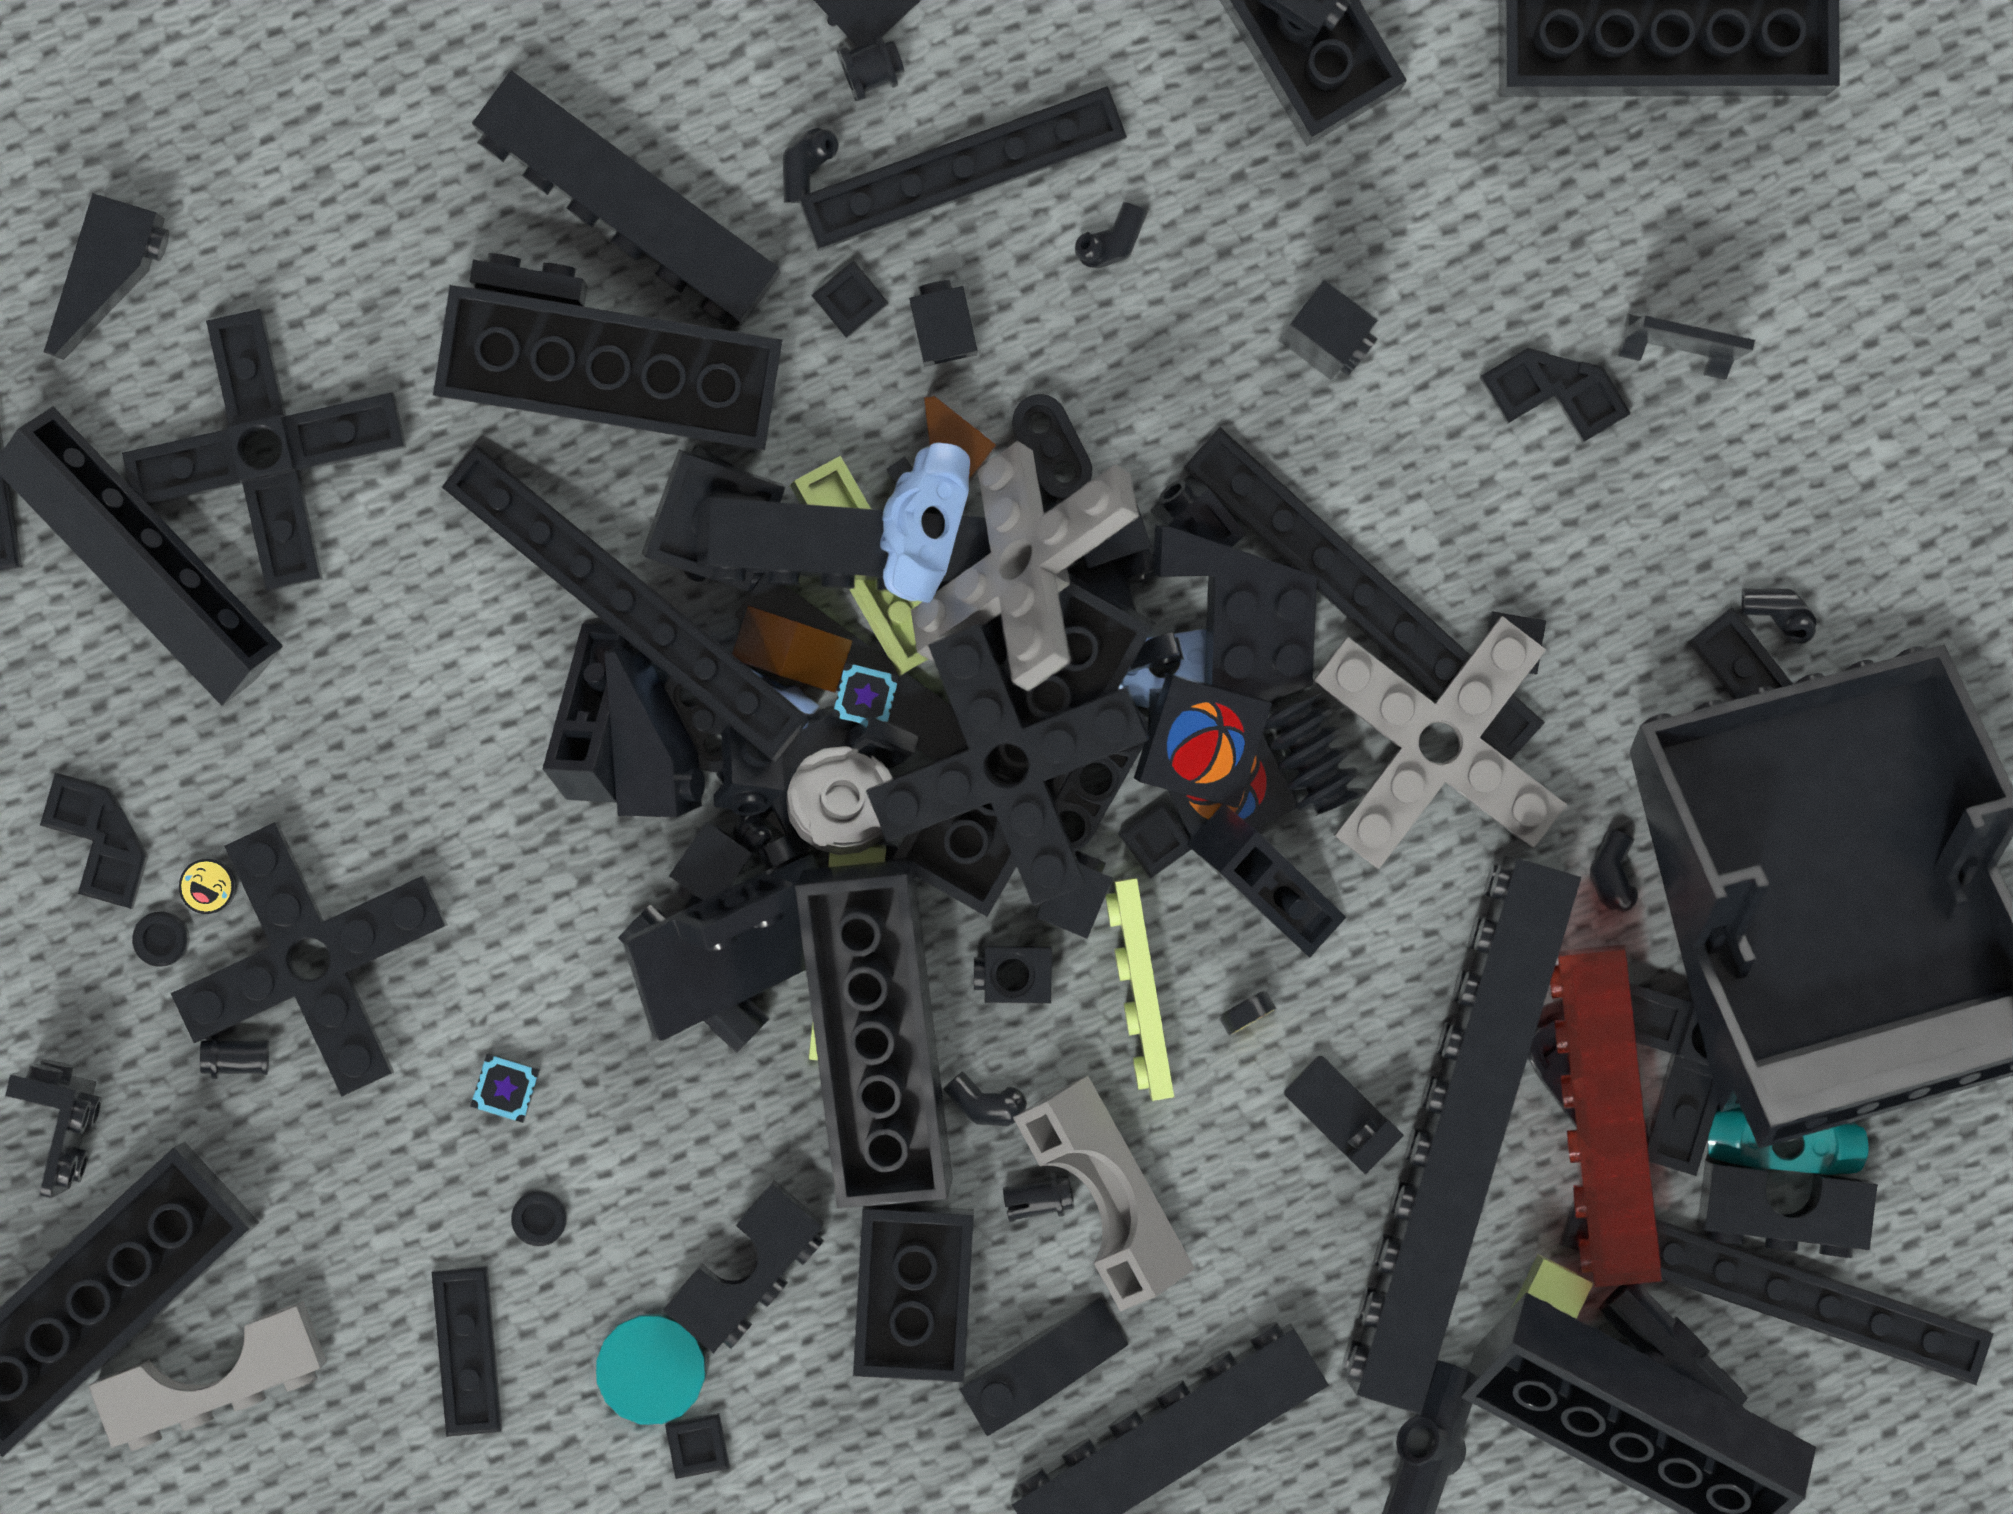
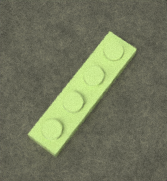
M841 456L794 480L790 484L800 504L871 509ZM855 580V588L849 590L898 675L901 676L929 660L917 653L911 610L918 606L921 601H908L891 592L876 591V581Z
M1137 878L1113 881L1115 893L1106 894L1105 899L1110 927L1121 925L1124 947L1116 948L1114 952L1119 980H1130L1133 1002L1123 1004L1129 1036L1136 1034L1140 1036L1143 1056L1133 1057L1138 1090L1148 1088L1152 1101L1173 1098L1174 1093Z

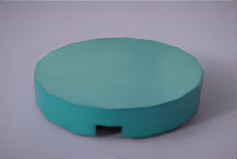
M662 1314L638 1315L619 1324L605 1338L596 1360V1383L605 1403L620 1417L640 1425L664 1424L682 1416L698 1399L706 1378L705 1355L698 1340L674 1319Z

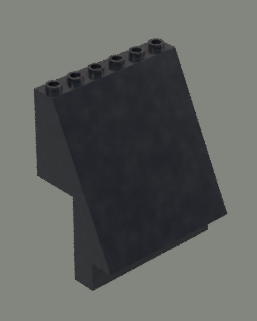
M1945 644L1925 650L1921 646L1911 647L1899 653L1895 658L1876 663L1873 660H1862L1852 664L1845 671L1824 676L1822 673H1813L1799 679L1793 685L1773 689L1770 686L1760 687L1749 692L1744 698L1725 703L1721 700H1711L1699 705L1691 712L1672 716L1669 713L1658 714L1647 719L1639 726L1629 752L1721 1112L1741 1107L1759 1149L2013 1076V898L1997 867V863L2013 837V786Z

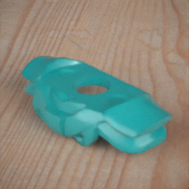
M1741 1107L1721 1112L1720 1108L1717 1109L1708 1136L1709 1155L1714 1159L1740 1166L1825 1175L1860 1172L1866 1163L1869 1147L1865 1129L1858 1126L1856 1122H1851L1803 1136L1804 1144L1800 1153L1792 1158H1781L1774 1153L1772 1145L1761 1149L1758 1148Z

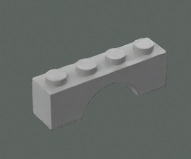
M1085 1076L1050 1093L1013 1117L1039 1166H1057L1068 1170L1086 1185L1094 1197L1102 1221V1242L1094 1265L1120 1311L1157 1297L1195 1269L1089 1076Z
M304 1301L254 1319L244 1326V1343L239 1360L232 1371L220 1380L200 1385L181 1383L163 1374L150 1360L97 1379L88 1387L111 1447L114 1448L128 1442L130 1450L134 1451L163 1439L160 1430L180 1422L182 1430L186 1431L213 1420L214 1416L211 1410L232 1403L234 1411H239L264 1401L266 1397L263 1390L283 1383L286 1391H291L312 1383L318 1379L315 1370L320 1369L327 1361Z

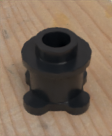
M877 34L873 36L874 42L851 51L847 47L836 50L855 102L865 99L866 92L889 83L892 88L898 86L896 75L903 73L904 67L894 41L884 44L880 35Z

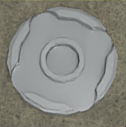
M842 746L824 748L803 760L798 766L796 773L792 776L786 798L789 821L800 838L818 850L837 855L861 853L881 841L884 835L866 790L893 779L885 765L875 757L869 758L864 754L858 753L859 749Z

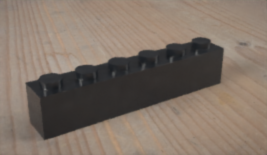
M512 70L472 122L475 129L482 134L477 141L478 145L503 163L511 155L527 167L521 175L524 179L546 195H549L551 190L555 188L568 197L571 201L566 209L591 228H593L598 220L615 232V235L610 240L611 243L636 261L644 253L660 265L654 273L657 277L679 293H682L686 286L701 295L705 299L699 307L724 326L727 325L731 318L742 326L781 274L778 266Z
M54 406L17 429L0 453V475L221 706L251 685L279 653L283 645Z
M708 498L700 502L697 569L712 570V579L720 581H746V572L767 573V583L778 585H800L801 576L822 577L821 587L854 589L855 580L876 581V591L890 592L886 588L883 579V572L889 552L882 550L880 546L881 536L884 531L882 520L884 510ZM923 513L921 518L922 529L932 539L940 537L945 529L943 514ZM961 517L946 575H944L937 591L991 553L985 517Z
M1273 1322L1249 1338L1253 1346L1235 1358L1230 1351H1227L1205 1364L1202 1369L1206 1376L1187 1387L1185 1382L1180 1380L1161 1391L1155 1397L1159 1405L1140 1416L1137 1409H1134L1113 1421L1108 1426L1112 1434L1093 1445L1090 1438H1087L1069 1448L1062 1454L1065 1463L1048 1474L1041 1467L1021 1478L1015 1483L1018 1493L1011 1496V1505L1017 1514H1123L1326 1388L1329 1384L1292 1324L1289 1323L1280 1328L1277 1322Z

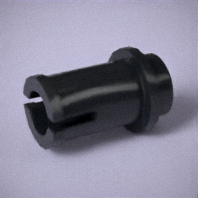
M213 1035L212 1040H201V1074H211L212 1079H218L219 1074L253 1073L268 1075L269 1040L219 1041V1035Z
M1057 1173L1050 1174V1180L1010 1188L1009 1186L1003 1187L1005 1207H1008L1007 1216L1009 1222L1057 1212L1059 1217L1065 1216V1210L1075 1208L1069 1177L1058 1178Z

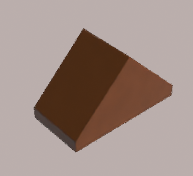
M924 397L930 446L933 443H946L963 449L970 458V483L978 473L977 470L986 463L997 449V445L937 397Z
M748 606L732 654L746 664L836 693L853 641Z

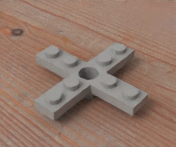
M1017 441L977 470L991 553L938 590L931 602H921L913 608L911 615L917 653L933 662L934 660L928 647L929 643L982 623L984 626L1001 614L1012 681L1029 691L1070 662L1058 593L1070 585L1067 566L1139 515L1131 474L1116 464L1044 514L1033 450Z
M1501 616L1434 703L1353 640L1346 637L1313 682L1397 745L1399 750L1333 836L1375 868L1380 869L1444 783H1446L1530 848H1535L1567 804L1479 737L1546 649ZM1436 722L1450 726L1458 739V747L1454 756L1444 763L1429 761L1423 756L1419 747V738L1422 731L1428 725Z

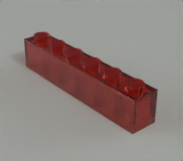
M1626 944L1560 951L1558 955L1559 965H1555L1550 988L1552 999L1563 998L1565 1020L1555 1021L1558 1054L1569 1053L1571 1075H1561L1564 1109L1575 1108L1577 1129L1567 1130L1570 1163H1581L1583 1184L1573 1185L1576 1218L1587 1217L1589 1239L1579 1240L1582 1273L1593 1272L1595 1287L1662 1281V1270Z

